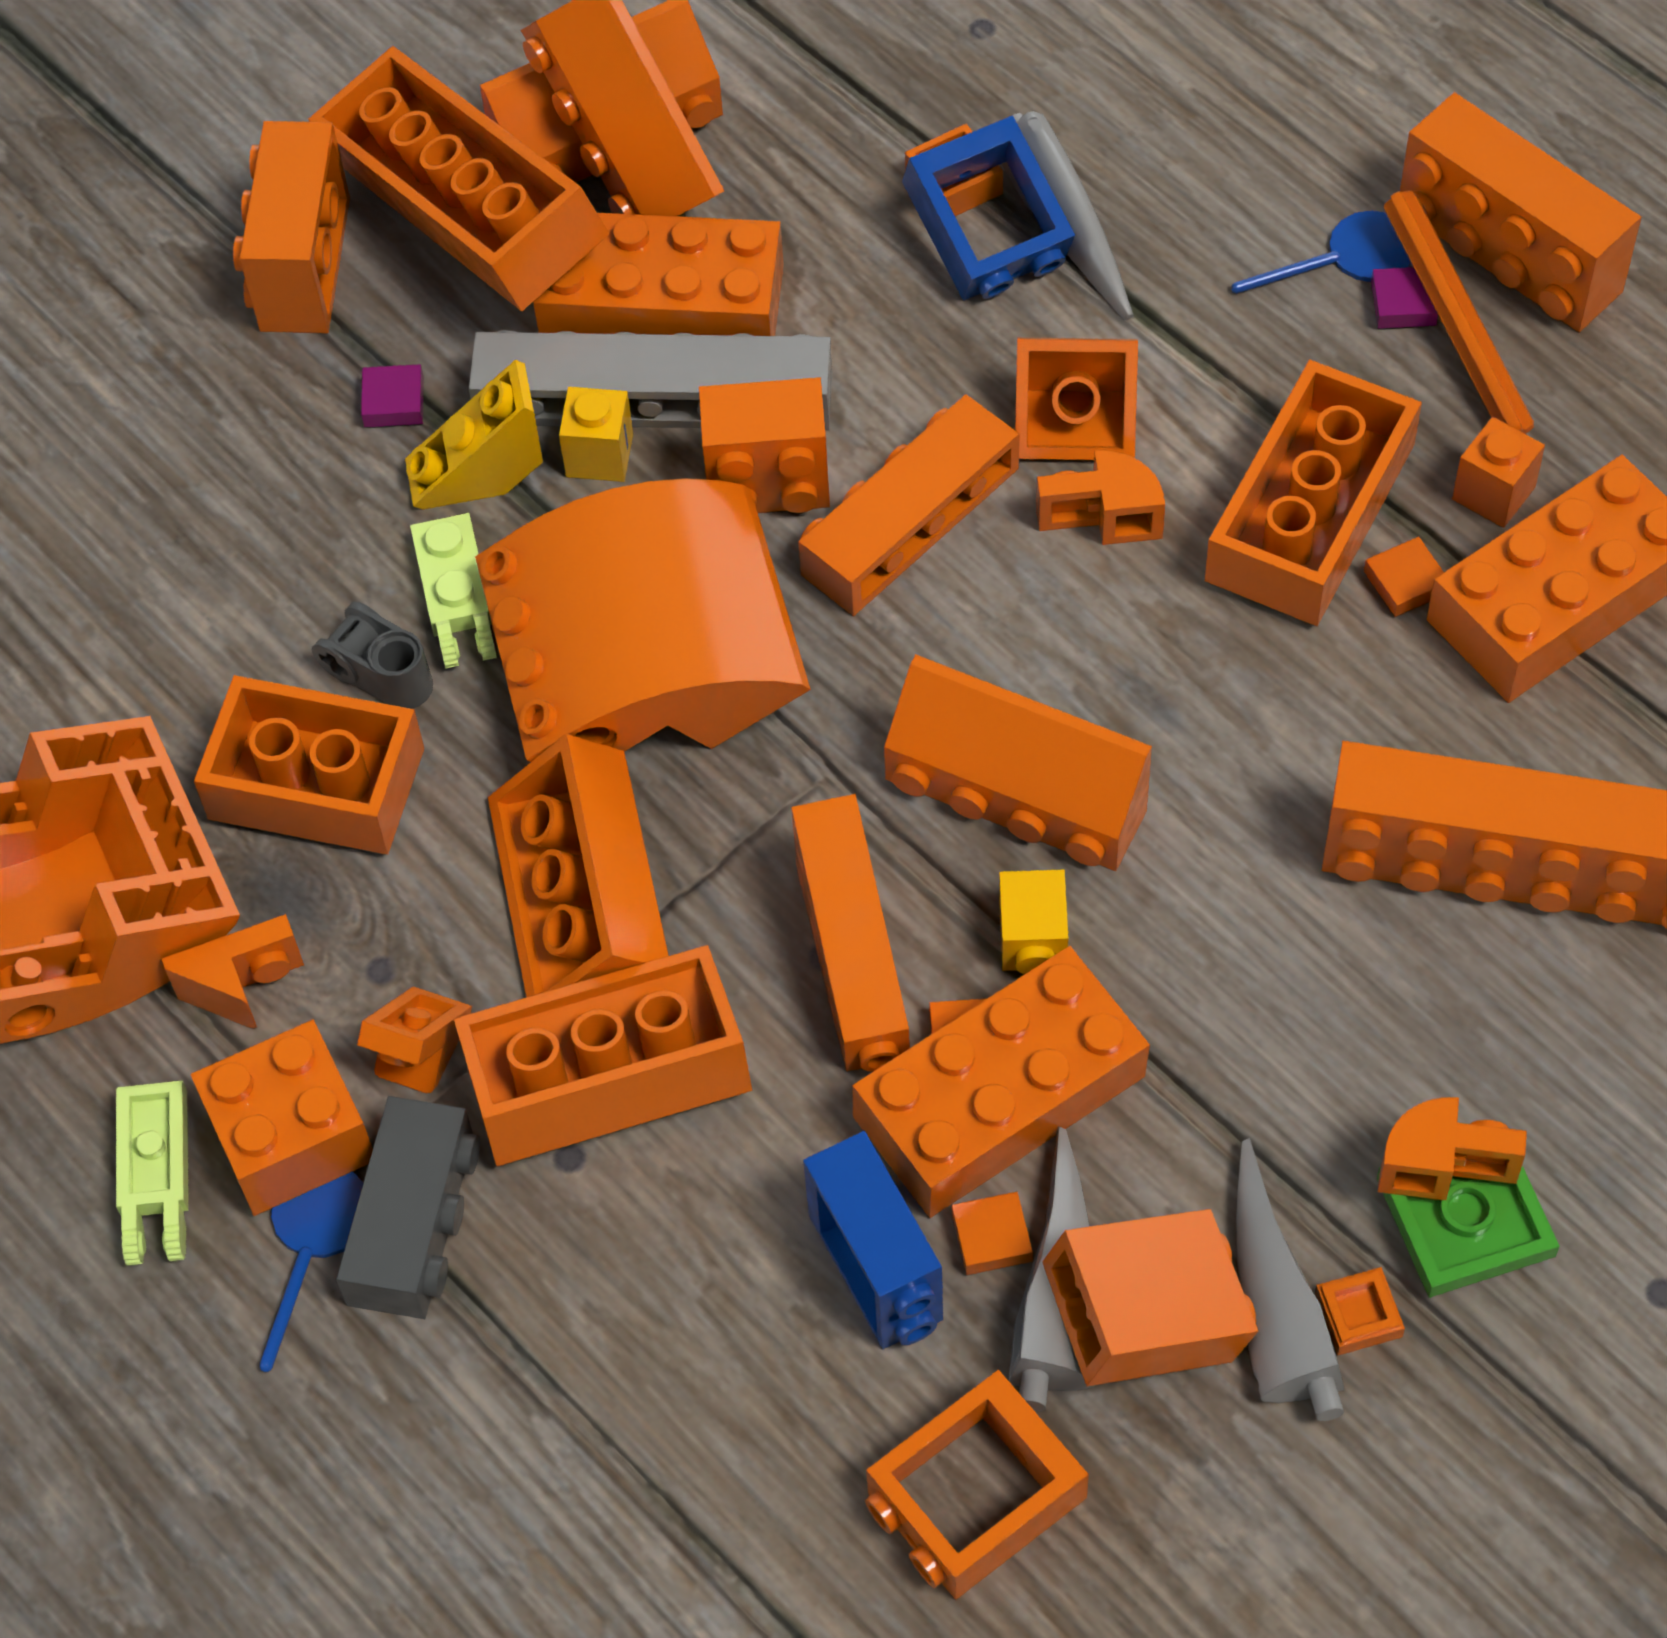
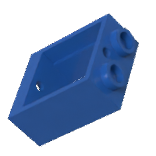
M1013 115L909 158L902 183L963 301L979 294L984 299L997 296L1009 289L1014 284V279L1033 272L1035 277L1043 276L1056 270L1065 262V257L1075 238V233ZM1007 162L1044 234L978 261L941 189Z
M864 1130L804 1159L803 1164L809 1217L883 1350L898 1342L902 1345L914 1344L930 1335L936 1329L937 1323L943 1320L942 1266Z

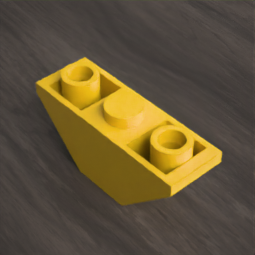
M514 360L405 458L413 507L424 510L506 495L543 463L525 363Z

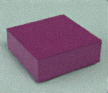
M1413 267L1373 269L1371 286L1377 329L1436 326L1438 314Z
M421 364L362 368L361 416L364 427L423 424L424 376Z

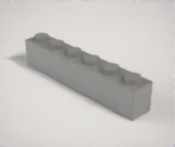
M511 330L475 332L469 383L470 398L472 399L488 382L493 380L514 360L525 363L537 426H561L568 386L628 391L632 427L701 428L699 386L821 377L825 430H829L832 391L830 337H812L805 334L793 336H753L744 333L731 336L693 335L690 333L659 335L634 334L631 332L587 334L571 331L518 333Z

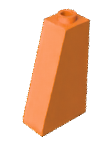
M856 794L793 806L791 810L797 873L846 1072L857 1069L874 1072L910 1048L909 1026Z

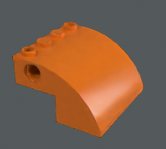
M684 478L647 481L612 488L574 500L549 511L518 528L475 556L525 757L529 762H532L565 734L625 752L666 726H670L713 749L811 690L752 492L743 484L721 480Z
M151 716L31 732L16 781L0 783V1044L57 1032L91 1021L136 1001L170 981L162 958L226 936L238 922L240 913Z

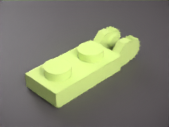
M470 513L410 525L434 637L438 636L445 669L459 666V648L457 640L453 637L452 633L476 628L475 640L478 653L482 655L483 661L497 658L490 629L492 622L475 558L478 555V549Z
M183 1080L117 1087L116 1208L121 1215L122 1253L127 1266L143 1263L146 1252L142 1220L144 1215L163 1214L164 1231L162 1232V1243L167 1259L169 1261L184 1260L186 1224L184 1211H189L187 1089Z

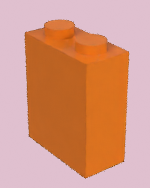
M1211 1209L1068 1229L1063 1232L1042 1261L1086 1387L1231 1363L1259 1332L1256 1325L1254 1305L1251 1299L1243 1292L1232 1264V1251L1229 1241L1225 1235L1220 1233Z

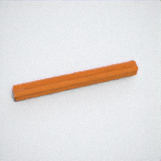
M1408 190L1392 194L1391 199L1384 204V211L1489 416H1493L1527 435L1534 428V420L1416 193Z

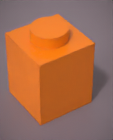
M1492 416L1460 457L1452 500L1505 528L1536 488L1545 444Z

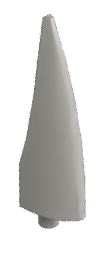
M1034 111L1024 115L1021 113L1014 114L1013 116L1075 233V238L1067 253L1068 256L1124 321L1134 317L1120 271L1103 227L1071 160L1051 125L1043 114ZM1007 162L1002 163V167L1023 202L1032 212Z
M1058 1127L1056 1132L1044 1228L1014 1323L1008 1379L1012 1385L1020 1386L1019 1394L1036 1413L1043 1412L1046 1409L1048 1390L1075 1391L1096 1386L1086 1387L1042 1263L1065 1230L1090 1226L1080 1176L1067 1131L1062 1127Z
M1248 1138L1242 1141L1236 1203V1252L1238 1279L1244 1294L1251 1299L1254 1305L1256 1325L1259 1330L1248 1343V1350L1253 1373L1259 1383L1258 1392L1260 1399L1263 1402L1283 1403L1311 1398L1317 1420H1333L1344 1413L1338 1392L1345 1390L1335 1351L1320 1303L1310 1288L1275 1220L1251 1140Z

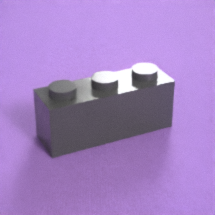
M388 1096L336 1279L346 1306L426 1319L431 1297H441L448 1272L447 1257H442L447 1236H456L458 1234L463 1219L464 1197L459 1195L464 1174L472 1175L474 1173L480 1152V1136L473 1134L466 1108Z

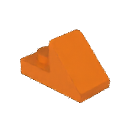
M286 914L162 958L164 968L177 999L253 1029L257 1028L243 987L257 982L270 983L277 981L287 975L290 970L304 966Z
M413 986L362 1021L357 1045L378 1052L374 1072L379 1078L424 1093H432L437 1088L459 1042L454 1018L471 1014L472 1006Z

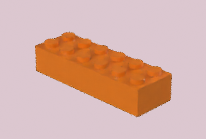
M395 46L390 47L308 119L310 122H333L343 169L521 312L609 235L608 230L580 185Z
M1342 740L1321 871L1336 873L1350 881L1380 880L1399 883L1410 890L1418 892H1428L1435 889L1466 894L1468 897L1481 902L1506 900L1531 904L1536 909L1544 912L1569 910L1594 914L1605 921L1613 923H1624L1632 920L1663 925L1667 929V790Z

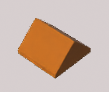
M1017 337L1015 431L1019 433V459L1094 460V451L1096 450L1120 452L1135 458L1138 339Z

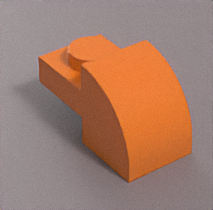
M1096 450L1094 451L1093 471H1061L1054 475L1037 477L1036 514L1039 531L1099 525L1102 545L1163 539L1165 516L1163 490L1152 470L1136 458L1120 452Z
M1442 1097L1422 1102L1403 1114L1395 1123L1388 1136L1379 1173L1378 1192L1446 1201L1453 1176L1517 1184L1525 1158L1527 1131L1509 1129L1504 1123L1495 1120H1477L1470 1124L1457 1122L1458 1097Z

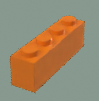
M967 394L949 409L943 408L930 419L926 429L908 445L902 444L894 449L879 471L866 482L859 481L853 485L838 507L824 519L817 518L806 527L798 541L801 576L854 617L1019 469V433Z

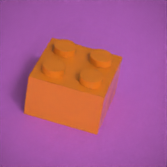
M821 377L699 386L702 447L706 480H721L743 484L751 490L758 513L778 511L803 513L817 508H830Z
M314 1019L190 1074L253 1216L366 1166L370 1162L373 1148L364 1123Z

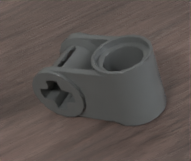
M352 602L344 610L346 619L328 639L320 638L312 646V653L315 659L328 673L344 683L358 687L385 704L413 709L428 700L433 691V679L420 639L413 633L382 618L376 611L360 602Z

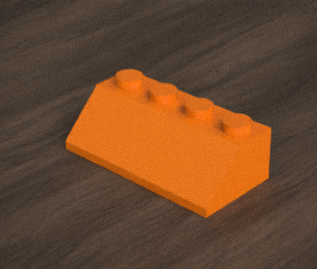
M668 0L632 16L631 18L691 129L702 127L711 120L722 116L720 77L689 1ZM528 63L480 85L486 116L574 182L593 175L581 157L580 147L583 144L573 125H566L553 106L551 96L555 92L544 72L538 73Z
M572 0L521 30L526 39L523 42L525 55L532 67L538 73L544 72L555 92L551 96L553 106L566 125H573L583 144L580 147V153L586 167L595 177H601L611 195L608 199V204L612 213L679 216L725 191L622 0Z
M915 654L910 663L884 746L885 780L892 782L899 790L908 795L916 797L925 795L948 804L955 812L966 818L974 820L983 818L1006 827L1013 835L1023 841L1030 843L1041 841L1066 851L1071 858L1087 866L1101 865L1117 871L1147 812L1152 746Z
M565 734L488 796L526 997L669 956L625 752Z
M708 945L454 1018L496 1167L752 1091L744 1042Z

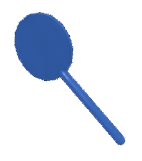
M1373 210L1357 212L1342 219L1334 228L1330 239L1329 253L1232 284L1231 290L1236 294L1332 263H1335L1343 273L1356 280L1371 282L1373 269L1408 268L1411 266V262L1385 212Z
M353 1171L272 1208L271 1218L277 1237L289 1250L298 1253L260 1361L259 1367L263 1372H269L273 1368L311 1257L327 1258L342 1253L345 1250L363 1182Z

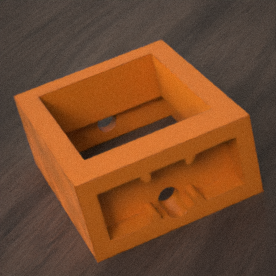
M998 1369L866 1469L869 1497L865 1499V1504L873 1518L885 1532L891 1534L898 1530L914 1550L909 1553V1558L921 1577L932 1588H936L942 1583L952 1597L957 1600L1087 1499L1089 1474ZM984 1419L1039 1483L1042 1489L957 1553L899 1482Z

